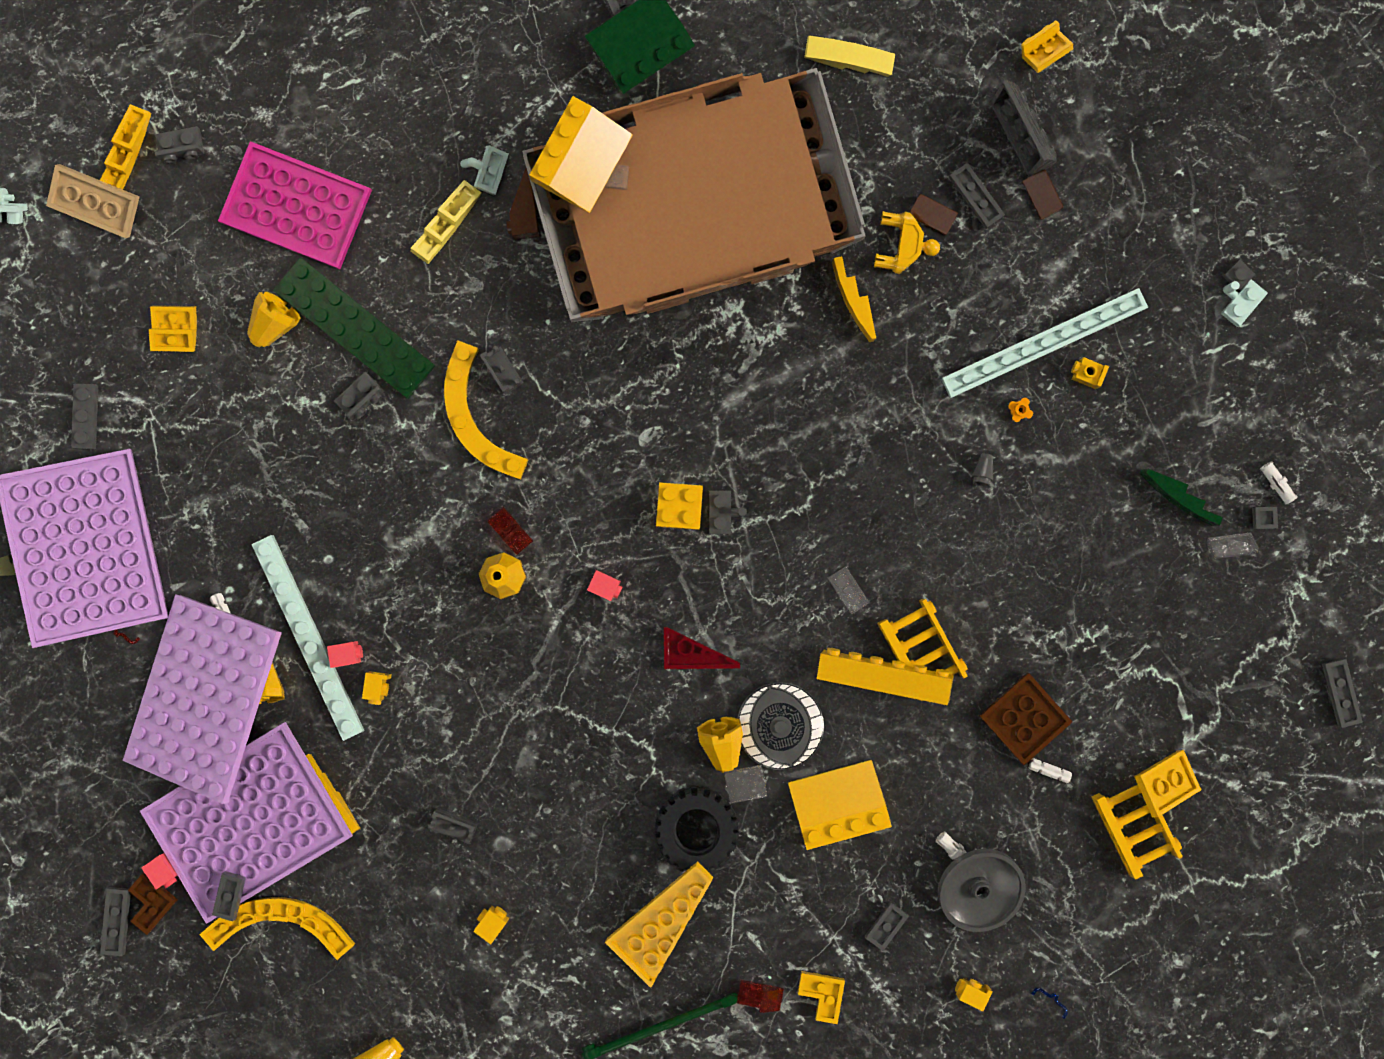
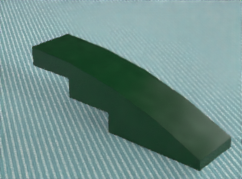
M1150 469L1141 470V476L1173 505L1211 526H1219L1223 517L1203 509L1205 500L1186 493L1188 484Z

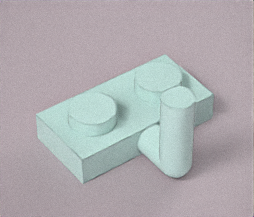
M489 145L486 146L482 161L471 157L462 160L460 164L462 168L473 167L479 170L474 183L475 188L491 195H496L509 154Z
M1252 279L1239 292L1236 291L1240 287L1237 281H1233L1223 288V292L1232 301L1221 314L1236 327L1242 325L1267 295V292Z

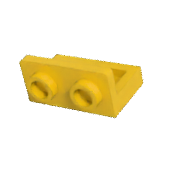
M1054 21L1021 44L1022 59L1039 73L1072 51L1073 43L1060 32L1059 23Z

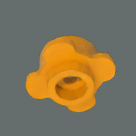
M1027 398L1009 403L1008 408L1011 410L1013 421L1019 422L1023 418L1029 419L1033 416V411L1029 408L1030 401Z

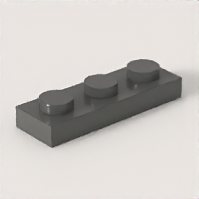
M968 163L949 175V179L985 229L1005 216Z
M73 384L72 449H96L98 385Z
M1347 659L1323 663L1322 667L1338 727L1344 728L1363 723Z
M106 888L100 955H125L131 893L128 891L129 888Z

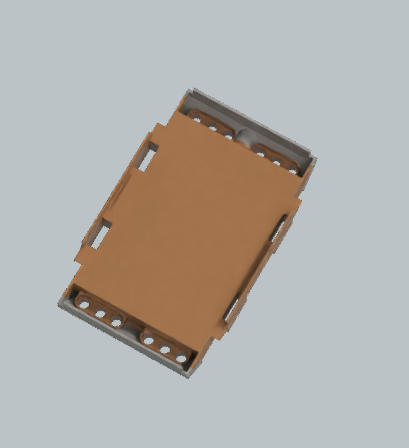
M817 68L766 83L763 82L761 73L751 76H743V73L603 112L602 114L619 126L634 122L635 126L625 129L633 136L590 214L562 198L559 200L552 199V192L533 183L530 179L571 322L604 319V316L625 311L626 315L645 311L647 314L688 303L691 298L747 282H751L752 285L793 273L796 268L815 262V256L829 252L833 254L865 238L863 229L865 223L821 71L818 72ZM738 92L739 97L706 106L705 101ZM801 101L805 103L806 107L802 109L797 108L795 103ZM809 122L812 127L804 129L801 123ZM814 142L818 148L811 150L807 147V143ZM545 145L522 151L528 175L532 171ZM826 183L830 189L822 191L819 188V184ZM833 204L836 210L828 212L825 209V205ZM562 212L569 214L565 221L558 219V215ZM831 225H839L842 231L839 233L833 232ZM574 253L581 255L580 260L577 262L569 260L570 256ZM585 274L587 278L585 282L577 283L575 281L576 276ZM586 294L593 297L592 301L588 304L581 302V298Z

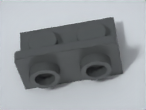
M198 126L155 134L158 151H155V156L164 163H174L180 158L195 159L198 155L205 154L201 131Z
M365 371L334 402L346 413L349 419L354 420L356 418L358 420L367 412L365 409L369 405H374L383 397L381 394L384 390Z

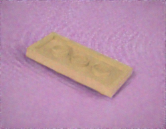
M57 164L54 168L46 206L121 237L129 238L139 196Z

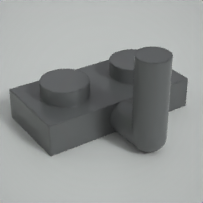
M709 491V534H731V517H743L746 515L747 510L744 507L731 508V491Z

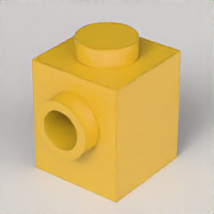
M491 906L488 911L484 908L477 918L479 923L473 932L489 944H492L509 920L506 916L507 913L498 906L496 908Z

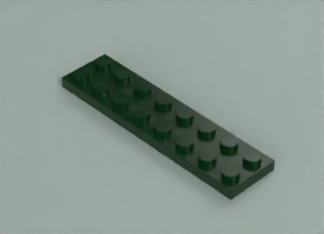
M301 257L273 290L407 399L411 397L435 367L427 358Z

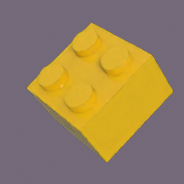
M659 482L656 527L700 530L703 486Z

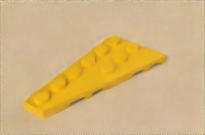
M698 861L613 932L605 941L650 988L712 882L713 876Z

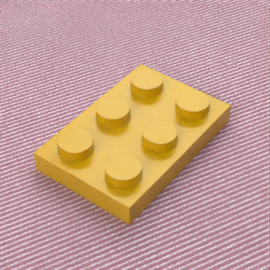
M1184 750L1174 752L1134 776L1152 817L1161 816L1201 791Z

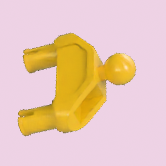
M882 212L880 225L899 227L901 231L897 255L892 257L876 254L874 260L875 268L891 269L895 274H900L919 258L921 250L929 256H935L939 253L940 244L937 240L929 239L923 242L924 232L910 212H902V214Z

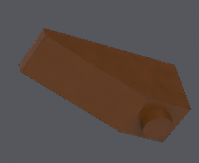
M525 168L509 213L510 221H506L508 234H512L514 240L540 237L535 196L527 168Z

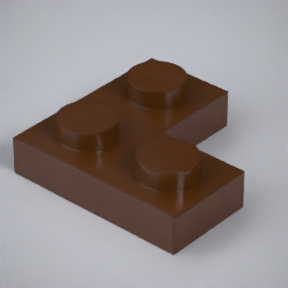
M142 873L128 889L130 893L144 904L130 922L148 935L178 899L163 886L155 889L146 874Z

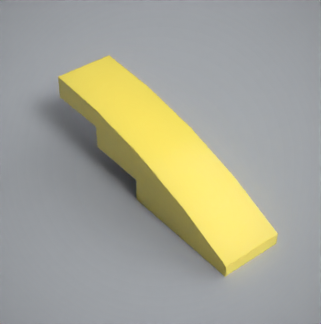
M808 36L804 58L842 70L849 68L862 73L870 71L889 77L892 75L895 54L856 43Z
M464 180L438 209V214L425 227L424 234L411 247V252L429 264L465 219L482 192Z

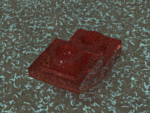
M504 506L487 520L516 555L533 542L532 538Z

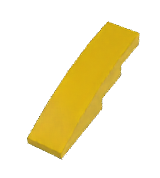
M131 104L129 105L111 140L113 147L104 162L106 169L100 181L123 190L143 143L151 117L150 112Z
M842 256L833 258L832 265L844 302L862 333L869 342H873L876 339L868 295L859 297L855 276L846 277Z
M307 754L308 761L352 834L355 833L360 827L341 794L334 789L326 773H322L312 754Z

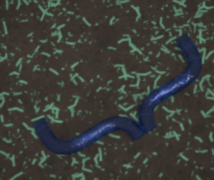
M1035 988L1031 993L1033 996L1037 991H1041L1049 998L1055 997L1056 1004L1065 1010V1013L1062 1015V1018L1065 1019L1068 1009L1058 1001L1059 996L1057 994H1049L1042 988Z

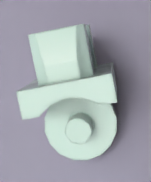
M0 188V222H2L1 212H6L7 223H23V211L28 210L27 204L8 203L9 201H14L15 197L8 194L6 188Z

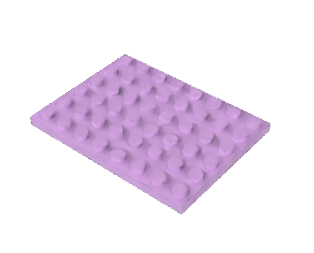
M131 449L0 475V505L32 648L168 618V610Z
M175 594L123 761L218 803L228 804L282 632L188 597Z
M286 722L246 745L228 804L218 803L179 786L140 810L206 924L217 918L212 913L223 872L228 871L246 877L240 901L242 903L353 836Z

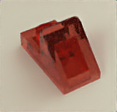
M741 980L737 1004L759 1008L760 1013L780 1011L784 988Z

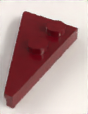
M664 627V669L740 668V662L677 631Z

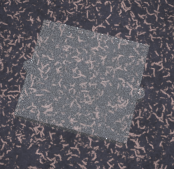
M762 765L724 772L726 780L725 790L728 791L730 803L767 797L765 785L767 779L764 778Z

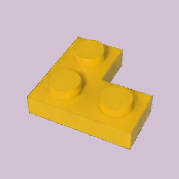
M801 971L797 993L802 996L819 998L815 1016L816 1021L838 1024L845 979Z

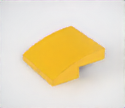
M150 306L152 328L149 329L150 351L194 352L197 329L196 306Z

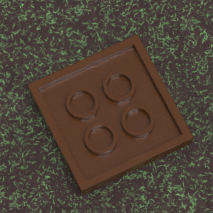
M1028 672L979 715L1022 765L1028 763L1072 723V720Z

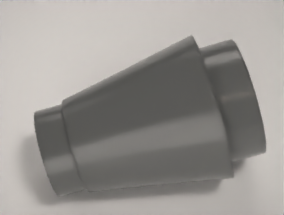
M985 453L980 455L971 477L974 485L989 487L990 482H993L992 455Z

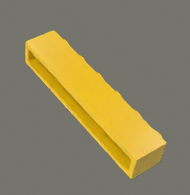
M836 648L823 650L820 654L817 679L943 705H948L954 675L949 674V671L943 669H936L935 672L927 670V667L922 665H914V667L905 666V663L902 661L893 660L890 663L876 656H871L870 659L864 658L862 654L856 652L844 654L840 653V650Z

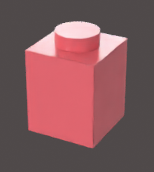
M596 570L587 590L612 601L613 597L618 598L622 587L619 586L621 581Z
M358 641L327 646L330 668L360 663L361 658H363V650L361 645H358Z
M165 853L142 867V870L155 889L164 886L166 889L177 881L175 877L178 875Z

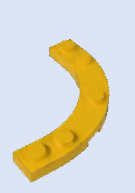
M457 340L446 371L444 384L445 406L450 424L463 446L479 461L501 473L521 480L528 459L507 452L490 442L479 431L471 416L467 403V385L479 349Z
M285 897L259 898L240 904L234 921L218 918L199 934L214 951L237 931L251 924L265 920L289 921L299 924L300 927L316 936L336 960L355 945V942L343 928L327 913L304 901Z

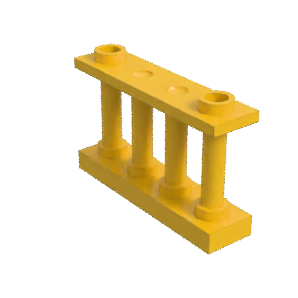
M926 599L919 600L922 608L894 623L892 621L888 622L887 619L877 623L897 661L904 662L905 666H925L948 654L953 665L945 670L949 671L951 675L958 673L962 678L967 677L965 671L968 668L963 659H958L934 615L937 611L931 601L927 602ZM927 615L933 627L905 642L903 640L899 642L895 635L899 629ZM936 634L938 635L943 646L915 661H909L906 655L909 652L908 649Z
M1138 784L1111 798L1105 797L1100 793L1091 797L1129 876L1135 880L1143 876L1140 870L1143 868V865L1169 852L1179 859L1183 857L1180 852L1182 846L1179 840L1173 837L1163 815L1154 817L1156 825L1129 838L1127 836L1124 837L1121 831L1124 825L1150 813L1147 805L1120 818L1115 817L1112 812L1113 806L1141 793ZM1160 832L1162 833L1167 844L1140 857L1133 856L1131 851L1133 845Z

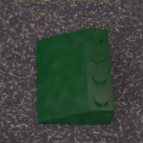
M637 0L584 36L620 94L626 93L695 46L685 27L666 0Z

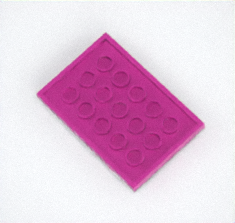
M250 141L218 222L340 270L372 190L369 187Z

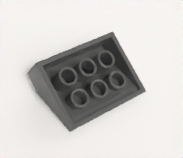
M1006 80L1001 84L990 104L1028 177H1031L1043 169L1051 168L1057 162V155L1054 148L1050 147L1046 141V132L1042 127H1039L1035 111L1029 108L1025 92L1022 89L1020 90L1016 83Z

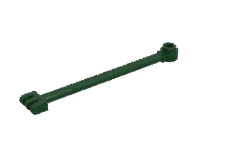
M736 993L728 994L721 999L601 1046L595 1047L594 1043L582 1048L583 1059H595L605 1053L720 1008L729 1007L736 1004L738 995Z

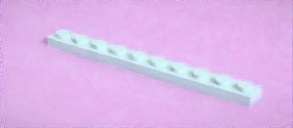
M1138 288L945 376L941 380L949 397L952 398L1145 310L1148 306Z
M274 535L253 543L252 547L342 740L344 741L363 732L364 728L336 668H330L328 651Z

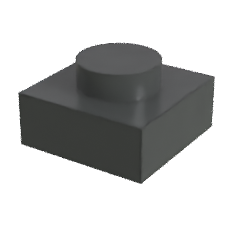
M1240 259L1223 277L1229 283L1237 281L1240 284V287L1237 289L1239 291L1256 274Z
M1277 507L1252 508L1253 529L1278 528Z

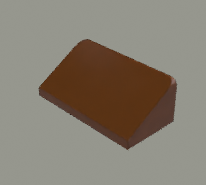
M1045 169L1022 181L1040 220L1063 209V204Z
M919 194L910 211L917 221L944 235H947L958 215L956 211L923 194Z

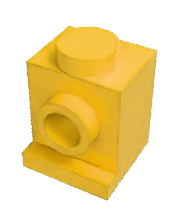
M1083 357L1074 363L1071 373L1074 374L1071 380L1097 389L1102 386L1109 366ZM1087 368L1093 370L1092 375L1087 373Z
M366 672L362 699H367L369 704L381 705V701L384 699V696L388 695L389 684L386 683V680L391 679L392 674Z
M964 978L959 979L955 987L956 995L960 1001L981 1011H984L993 992L988 985L984 984L983 986L974 979H970V981Z

